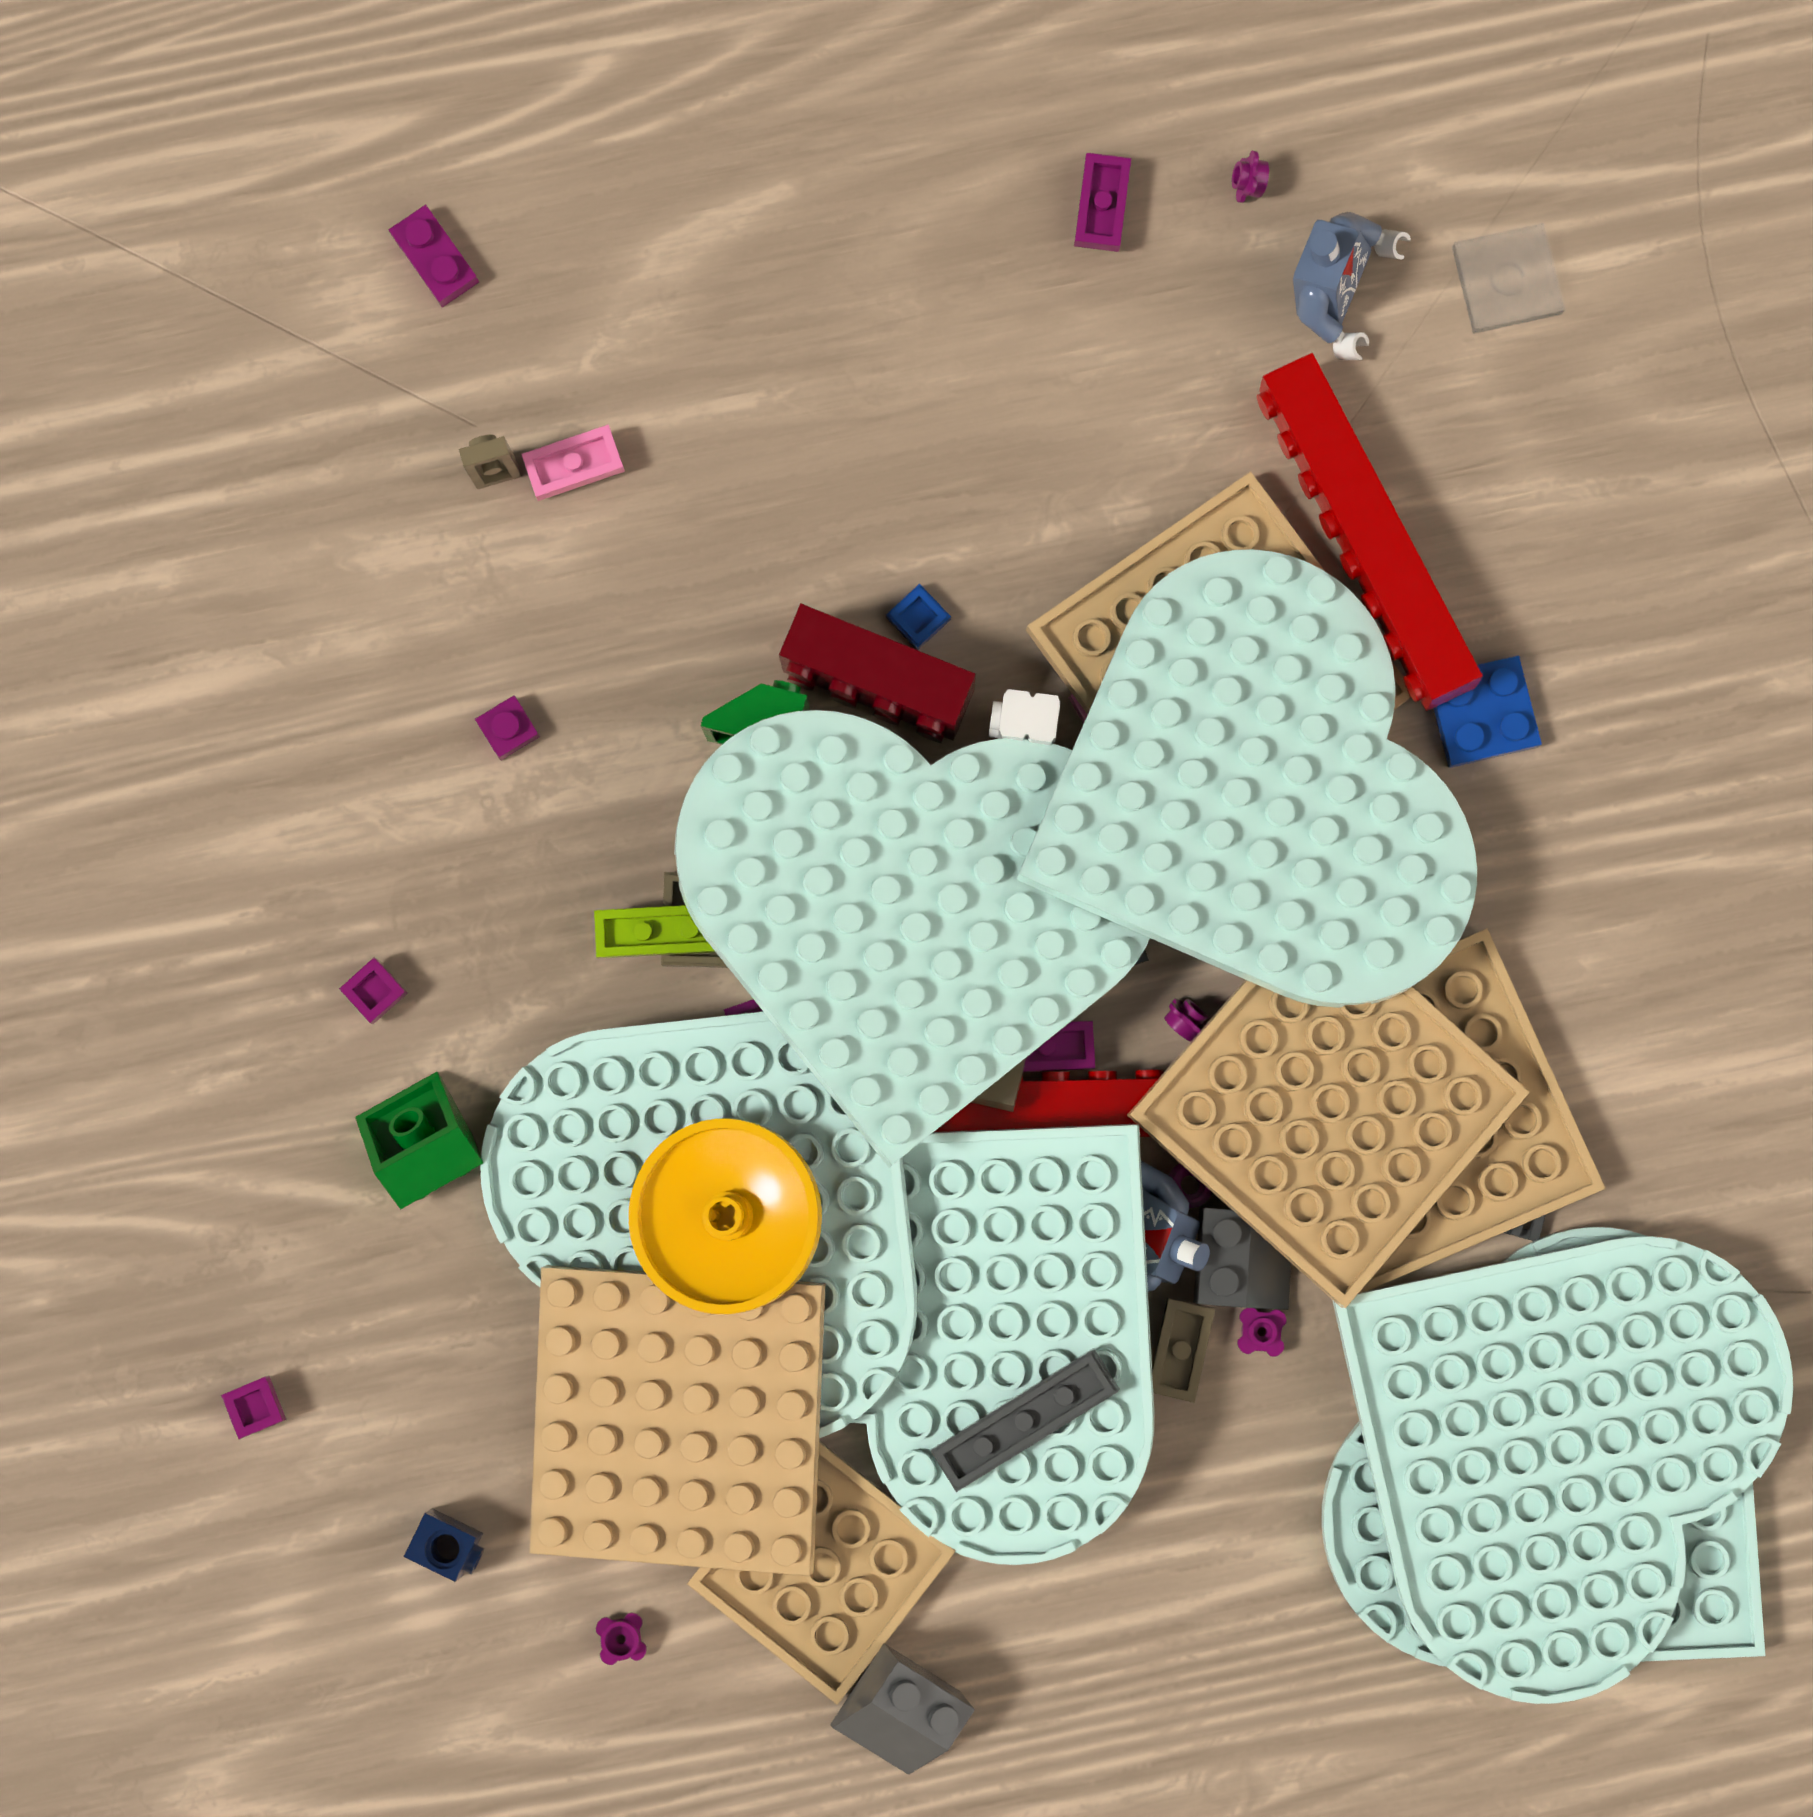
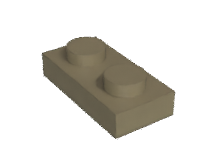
M495 435L479 436L470 440L468 447L459 449L463 467L477 490L521 477L517 459L504 436L496 438Z
M1167 1298L1152 1365L1153 1393L1195 1403L1215 1309Z

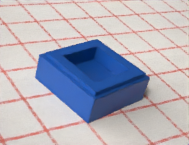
M920 583L886 614V618L916 650H919L951 620V616Z

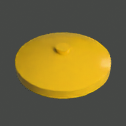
M705 1120L686 1126L670 1135L655 1148L644 1162L637 1175L630 1197V1238L637 1259L644 1272L672 1300L690 1309L704 1313L735 1314L748 1312L763 1307L781 1297L795 1285L808 1268L818 1246L821 1233L822 1206L820 1194L812 1171L796 1148L778 1133L757 1123L745 1120Z

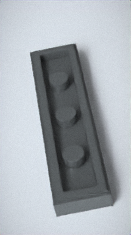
M1092 1348L932 1448L931 1453L954 1490L958 1492L1116 1394L1120 1388L1095 1349Z

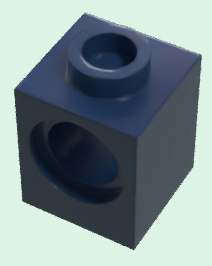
M432 1508L424 1513L404 1557L456 1582L463 1576L464 1572L472 1575L485 1549L478 1545L483 1532ZM440 1535H451L457 1540L459 1554L456 1559H446L439 1554L437 1540Z

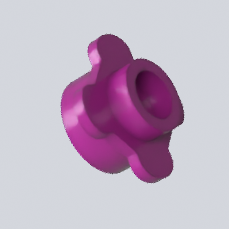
M1252 150L1249 157L1242 158L1234 166L1231 181L1233 189H1237V202L1243 203L1247 196L1260 198L1267 188L1269 164L1267 161L1259 160V153Z
M1174 998L1170 1003L1169 1008L1171 1010L1164 1017L1165 1021L1175 1032L1190 1042L1207 1024L1205 1020L1208 1018L1206 1013L1191 1000L1186 999L1184 1002H1181L1177 998Z
M1255 1308L1243 1309L1239 1315V1319L1243 1323L1241 1327L1242 1336L1237 1340L1240 1351L1245 1354H1251L1254 1351H1264L1272 1357L1280 1355L1284 1350L1281 1332L1282 1327L1287 1322L1285 1314L1277 1309L1269 1313L1258 1312ZM1260 1327L1266 1329L1264 1336H1259L1257 1333Z
M631 1612L625 1618L612 1620L609 1617H603L598 1621L596 1633L601 1636L602 1650L600 1658L605 1664L614 1665L617 1661L628 1658L638 1661L645 1656L647 1646L642 1642L640 1634L643 1620L638 1614ZM623 1634L626 1637V1641L619 1643L617 1641L618 1635Z

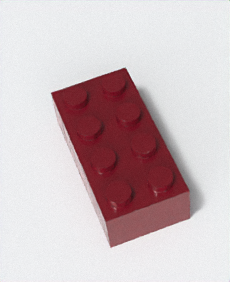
M802 603L798 607L779 653L782 670L784 673L789 674L787 681L809 691H813L815 685L832 692L830 696L832 700L851 708H856L857 703L875 709L873 715L887 723L899 725L900 721L903 720L918 726L917 734L938 743H942L944 737L954 741L975 690V673Z

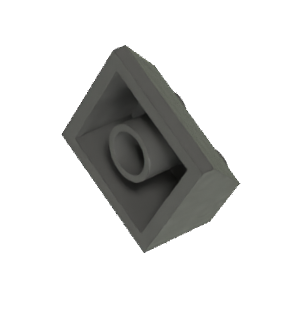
M1199 1208L1198 1221L1200 1228L1197 1241L1209 1246L1210 1255L1205 1267L1200 1271H1195L1193 1303L1289 1310L1291 1262L1233 1210Z
M884 1643L830 1725L833 1729L909 1775L947 1752L975 1709L958 1689Z

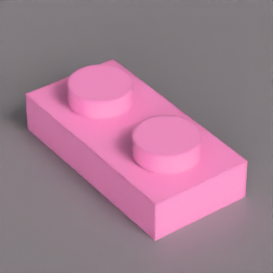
M609 424L521 454L538 501L625 472Z

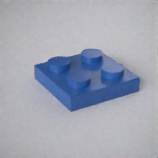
M1519 655L1477 665L1483 677L1476 688L1433 708L1448 768L1530 750L1542 745Z

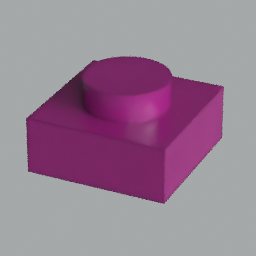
M515 695L475 718V721L500 760L505 759L540 737Z
M375 957L339 988L371 1024L377 1022L408 994Z
M265 1376L221 1395L238 1440L287 1420L270 1376Z

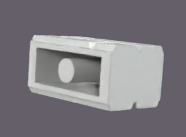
M1008 689L1004 693L1003 702L993 701L989 737L1020 741L1029 739V742L1054 744L1060 709L1058 696L1036 693L1034 697H1031L1030 692Z

